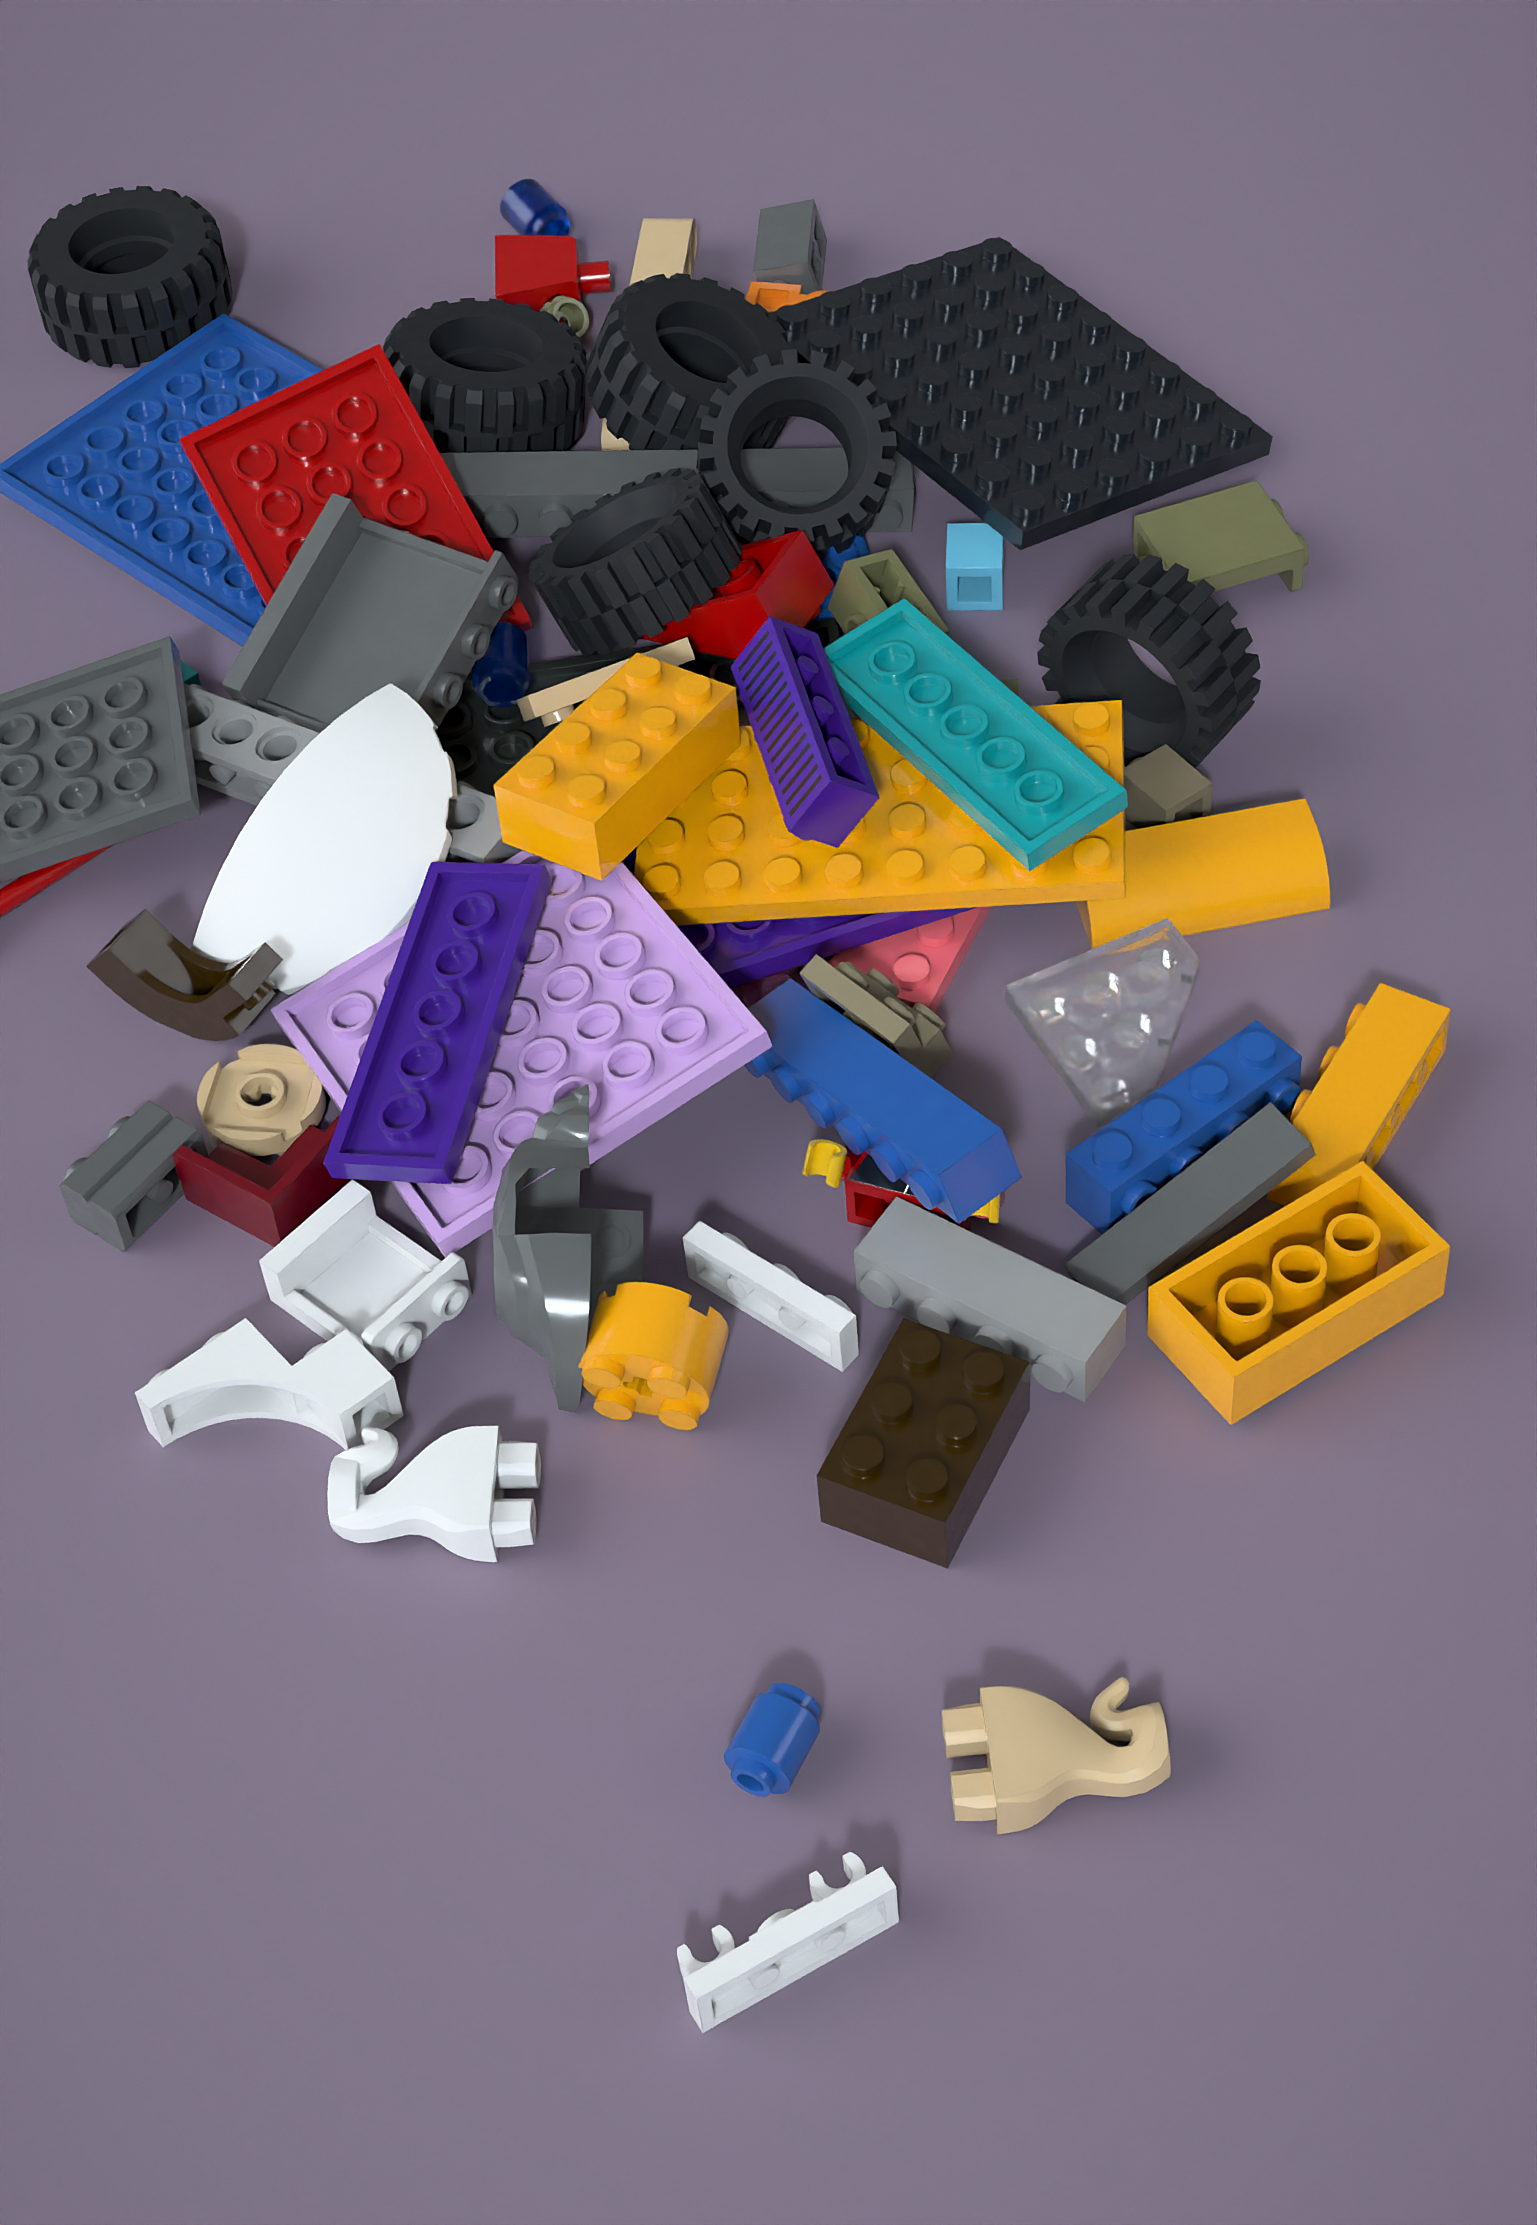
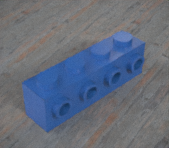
M1255 1020L1066 1153V1204L1101 1234H1104L1270 1102L1283 1115L1290 1112L1294 1108L1300 1094L1302 1055L1259 1021Z

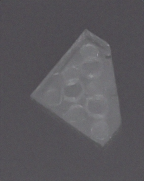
M1166 918L1005 985V1002L1096 1127L1099 1128L1112 1122L1159 1089L1199 974V957L1172 922Z

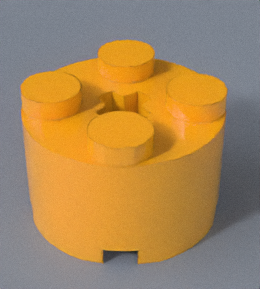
M646 1282L618 1284L615 1295L607 1297L606 1291L599 1295L587 1335L586 1351L578 1365L579 1368H582L583 1387L595 1396L593 1408L601 1415L614 1420H628L632 1417L633 1412L657 1415L662 1423L674 1429L691 1430L697 1427L700 1415L708 1409L729 1334L728 1325L723 1316L710 1305L707 1316L689 1307L692 1295L660 1284Z

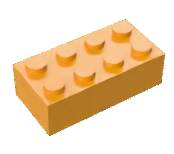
M636 653L494 784L503 843L600 881L605 879L741 745L736 687L653 657Z
M1362 1160L1149 1286L1147 1336L1222 1417L1232 1425L1443 1296L1451 1246Z

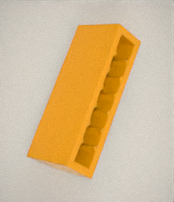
M1306 798L1125 831L1126 898L1075 901L1092 952H1098L1330 909V884L1319 830Z

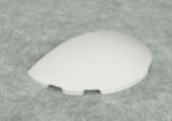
M390 683L365 697L335 719L315 737L283 771L256 807L227 856L204 907L191 950L214 961L233 963L266 942L283 959L268 976L275 984L272 989H279L288 995H292L363 950L382 941L410 921L430 863L445 862L452 842V837L446 828L449 800L457 798V782L453 761L447 752L443 751L435 732L438 728L425 710L407 693Z

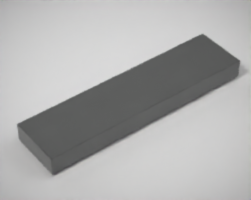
M1270 1102L1064 1264L1068 1274L1074 1281L1124 1305L1128 1304L1313 1158L1316 1154L1312 1144Z

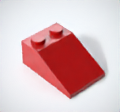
M803 530L742 545V554L738 556L741 561L737 569L728 571L731 578L724 586L714 587L711 590L714 595L703 605L695 604L688 609L690 615L677 623L675 620H672L663 625V632L651 638L645 634L639 637V639L667 645L688 637L690 646L694 651L736 660L769 616L805 628L807 623L820 613V605L835 585Z

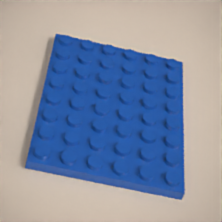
M223 313L0 464V493L243 647L265 610L266 605L186 457L179 439L323 370Z

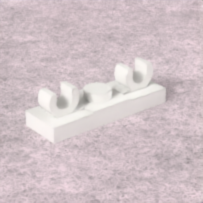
M848 1852L843 1855L844 1871L851 1880L848 1885L842 1888L829 1887L825 1884L817 1870L809 1874L813 1901L796 1911L785 1909L775 1913L762 1923L757 1933L749 1936L748 1942L735 1948L730 1932L723 1926L717 1925L711 1929L715 1947L719 1952L718 1957L713 1961H697L685 1944L678 1947L677 1956L680 1971L684 1977L689 2011L702 2033L899 1923L896 1885L883 1866L866 1875V1869L862 1860L856 1854Z

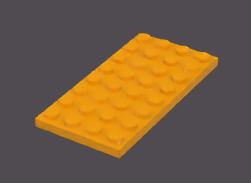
M1122 700L1030 706L1125 788ZM852 718L850 720L878 791L879 799L840 846L836 848L815 840H803L788 832L773 786L769 781V775L760 749L755 741L753 729L751 726H739L741 745L637 846L634 877L675 925L1126 898L1125 809L1029 871L861 718Z

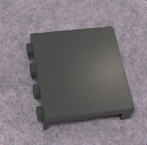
M332 493L227 673L222 685L234 700H241L253 709L275 717L279 715L287 717L299 726L320 733L362 699L391 683L416 701L439 728L448 710L453 708L459 701L463 683L476 660L483 657L487 651L490 635L503 612L507 611L514 603L517 587L521 581L502 552L495 550L489 562L363 518L351 499Z

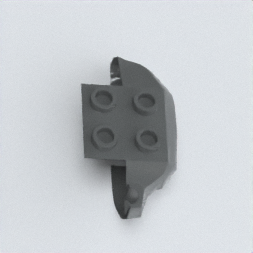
M589 1084L575 1089L574 1093L570 1096L556 1101L549 1112L537 1119L532 1138L524 1140L515 1149L502 1169L500 1185L493 1204L496 1316L514 1338L522 1341L544 1357L557 1398L558 1409L574 1413L577 1412L580 1404L583 1381L581 1375L582 1368H579L578 1365L586 1351L587 1331H589L599 1295L606 1291L607 1297L614 1296L618 1284L642 1282L643 1211L579 1208L580 1168H590L588 1153ZM555 1168L554 1170H552L551 1172L547 1173L546 1175H544V1176L541 1177L540 1179L536 1180L535 1182H533V1183L530 1184L529 1186L525 1187L526 1185H528L529 1183H531L532 1181H534L535 1179H537L538 1177H540L541 1175H543L544 1173H546V1172L549 1171L550 1169Z

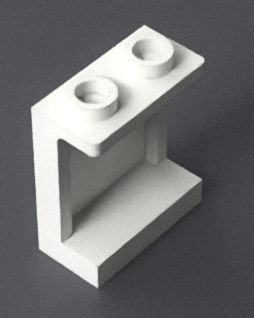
M353 1179L259 1260L272 1302L327 1342L347 1329L388 1372L398 1363H403L410 1359L418 1350L421 1342L444 1321L455 1318L462 1311L467 1300L472 1297L465 1260L452 1252L441 1261L376 1215L371 1192Z

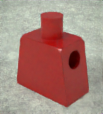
M495 235L496 299L504 300V303L517 305L519 302L530 305L534 311L540 313L543 305L547 302L552 303L553 299L557 296L574 298L582 303V294L611 292L609 261L579 263L577 241L572 236ZM563 318L559 319V323L565 322Z

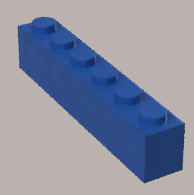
M791 978L748 1008L751 1014L767 1031L773 1047L744 1065L746 1069L756 1078L764 1075L770 1079L777 1092L788 1103L797 1100L804 1105L806 1111L818 1126L825 1129L830 1125L837 1130L844 1143L852 1152L857 1155L865 1152L871 1156L880 1171L890 1181L896 1182L898 1179H901L908 1184L918 1201L928 1210L938 1207L960 1224L1022 1178L1002 1128Z

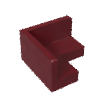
M340 1115L325 1131L309 1125L271 1167L222 1141L207 1157L181 1145L172 1154L186 1200L275 1247L351 1180L332 1178L323 1163Z

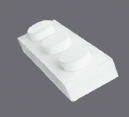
M701 1221L683 1237L688 1278L841 1372L859 1355L856 1315L842 1300L833 1295L824 1296L802 1283L786 1266L778 1263L772 1265L749 1251L746 1245L733 1234L726 1232L721 1234Z

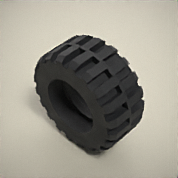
M137 186L136 190H124L123 187L109 189L110 193L97 196L96 193L82 197V202L77 205H66L59 210L56 219L49 218L42 225L29 250L30 256L27 260L28 271L45 331L59 348L85 363L91 359L97 366L111 368L113 364H122L124 368L139 367V363L155 360L223 313L227 314L233 291L221 234L216 220L210 212L187 195L181 198L174 190L163 188L161 191H154L151 186Z
M676 273L670 278H666L664 274L648 277L644 281L635 282L625 288L623 293L617 296L612 303L586 363L587 374L585 379L589 396L592 397L593 407L599 418H606L607 429L616 439L622 437L629 443V450L680 451L697 449L698 451L703 414L708 415L709 400L716 389L719 388L723 392L726 390L728 375L738 367L742 369L745 375L751 373L752 359L766 353L771 365L780 364L782 350L795 349L793 343L786 342V331L779 322L773 323L768 318V311L758 303L753 305L745 300V294L732 287L730 291L717 286L718 281L706 277L699 281L691 279L690 274ZM787 417L777 418L760 426L749 436L742 449H771Z
M460 298L459 302L448 303L445 300L433 303L429 309L420 307L411 311L407 318L403 317L396 323L385 339L383 351L439 453L567 451L582 431L585 410L587 352L572 328L565 322L559 323L554 315L546 311L539 313L534 311L530 305L519 302L517 305L507 304L502 299L489 298V301H475V298Z

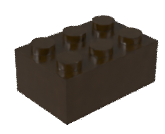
M903 1318L817 1474L821 1522L948 1569L1030 1410V1362Z

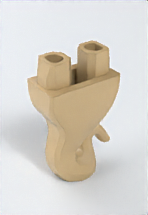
M1121 1677L1096 1697L1090 1709L1092 1730L1065 1707L1036 1691L1015 1686L980 1687V1703L965 1704L941 1710L946 1757L955 1758L986 1754L987 1768L950 1772V1787L955 1821L995 1820L997 1835L1032 1827L1047 1817L1058 1805L1075 1796L1091 1794L1128 1797L1150 1791L1162 1784L1166 1779H1169L1171 1774L1168 1735L1161 1704L1154 1702L1128 1710H1117L1129 1694V1682L1127 1678ZM1103 1738L1112 1741L1130 1743L1124 1747H1117L1105 1741Z

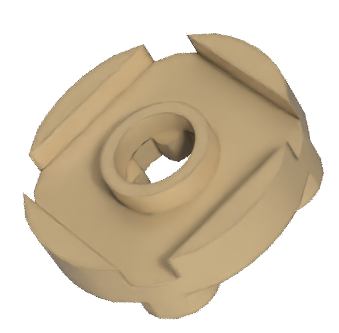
M278 1044L248 1046L237 1051L238 1060L230 1062L224 1068H221L219 1061L204 1075L197 1092V1106L201 1120L214 1148L222 1141L249 1156H266L275 1153L281 1156L309 1125L314 1127L319 1125L326 1107L325 1091L321 1082L313 1074L298 1050ZM264 1093H269L272 1096V1101L262 1106L248 1104V1102L258 1101Z

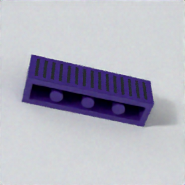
M769 616L731 665V670L788 832L803 840H815L838 848L879 799V794L818 633Z

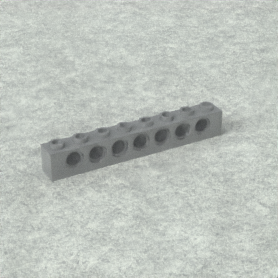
M183 683L196 783L258 806L292 761L320 734L295 724L287 717L280 715L275 717L253 709L241 700L231 701L209 693L205 688L197 684L187 685ZM458 781L457 798L449 800L446 828L452 837V842L445 862L503 863L521 852V849L502 841L496 797L477 791L471 785Z

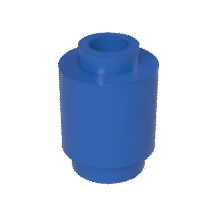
M774 1683L767 1692L760 1693L755 1697L724 1753V1761L731 1770V1778L737 1786L759 1797H766L770 1793L783 1794L790 1789L820 1733L818 1719L821 1715V1708L812 1696L793 1685Z

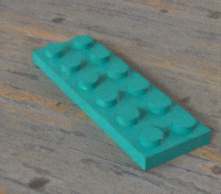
M905 598L823 648L843 702L1029 871L1128 808L1127 791Z

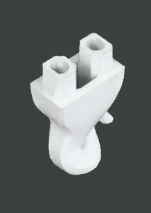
M499 1425L470 1426L441 1436L416 1456L386 1487L375 1494L366 1495L367 1486L373 1479L387 1472L394 1464L398 1455V1441L392 1433L379 1428L365 1427L361 1433L365 1444L341 1452L331 1462L327 1492L328 1515L333 1531L343 1539L356 1543H369L406 1535H422L433 1539L458 1556L484 1562H498L499 1547L535 1544L537 1523L534 1499H504V1489L538 1488L540 1486L541 1457L538 1443L502 1441Z

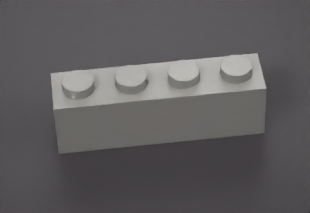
M899 1197L892 1201L854 1250L856 1289L858 1292L863 1293L870 1302L882 1308L891 1307L918 1320L922 1325L1029 1361L1030 1376L1034 1377L1038 1383L1050 1391L1057 1393L1065 1392L1086 1402L1126 1346V1305Z

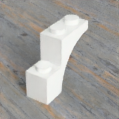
M246 1318L227 1331L214 1335L202 1348L171 1369L159 1372L147 1385L135 1392L147 1429L162 1447L190 1432L212 1424L245 1418H269L310 1427L325 1434L347 1450L364 1444L361 1433L365 1427L384 1430L404 1416L394 1377L347 1329L328 1342L316 1345L307 1352L303 1359L291 1366Z

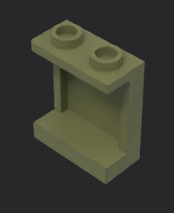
M1257 480L1134 516L1133 554L1136 555L1139 563L1147 555L1162 557L1163 570L1168 571L1177 563L1189 569L1187 578L1189 582L1196 586L1204 579L1215 588L1214 592L1277 573L1290 592L1302 589L1304 566L1308 565L1309 562L1307 544L1300 533H1294L1284 519L1279 502L1276 499L1271 500Z

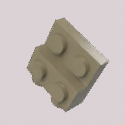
M816 954L800 972L812 994L930 1078L936 1074L953 1054L942 1034L946 1027L945 1023L922 1003L917 1002L911 1008L896 996L900 993L898 988L876 969L871 968L865 974L849 961H846V963L840 962L834 968Z

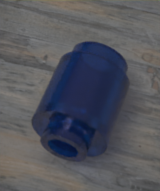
M520 180L510 186L501 200L500 212L502 217L519 235L568 236L570 223L566 210L536 180Z
M497 623L490 635L487 651L483 657L476 660L472 667L473 687L480 698L490 706L503 708L515 705L518 699L523 698L530 684L528 638L521 628L511 623Z

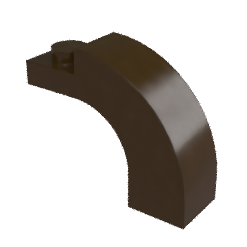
M144 909L123 925L86 967L115 994L150 1019L193 1038L225 1041L241 1035L276 993L272 988L275 984L268 976L283 959L264 942L236 962L224 963L211 960L185 946Z

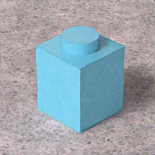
M947 523V611L1003 610V536L987 523Z

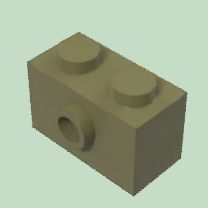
M893 549L844 562L827 608L845 635L904 598L947 636L950 632Z

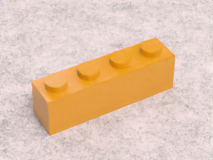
M1383 983L1378 985L1366 1005L1359 1002L1354 1007L1346 1026L1343 1043L1340 1047L1332 1045L1327 1050L1319 1069L1318 1083L1313 1091L1304 1089L1300 1093L1291 1114L1290 1123L1312 1144L1316 1155L1269 1191L1267 1194L1268 1200L1286 1206L1362 1160L1372 1170L1375 1169L1446 1051L1450 1008Z

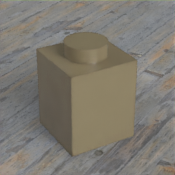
M1167 744L1144 757L1134 759L1124 768V787L1127 791L1128 808L1125 809V819L1137 829L1211 816L1212 782Z

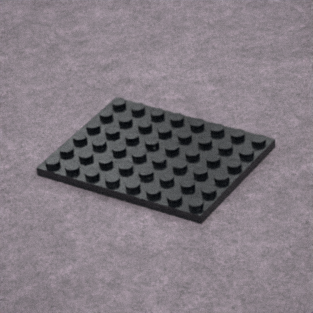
M1001 237L989 238L982 243L958 251H949L942 256L918 264H910L900 270L876 278H867L860 283L836 291L824 292L818 297L794 305H785L778 310L768 313V318L773 323L779 322L786 331V342L793 343L794 348L797 349L799 363L810 364L812 351L814 350L828 354L825 365L827 369L836 372L842 360L855 367L852 382L857 386L868 378L877 388L875 405L879 406L886 402L892 417L888 431H896V451L1019 550L1269 455L1272 435L1255 424L1248 416L1240 413L1218 397L1213 390L1206 388L1181 370L1177 364L1170 362L1147 345L1143 339L1129 332L1114 321L1110 315L1092 305L1080 296L1076 290L1066 286L1047 272L1043 266L1032 261L1014 248L1010 242Z

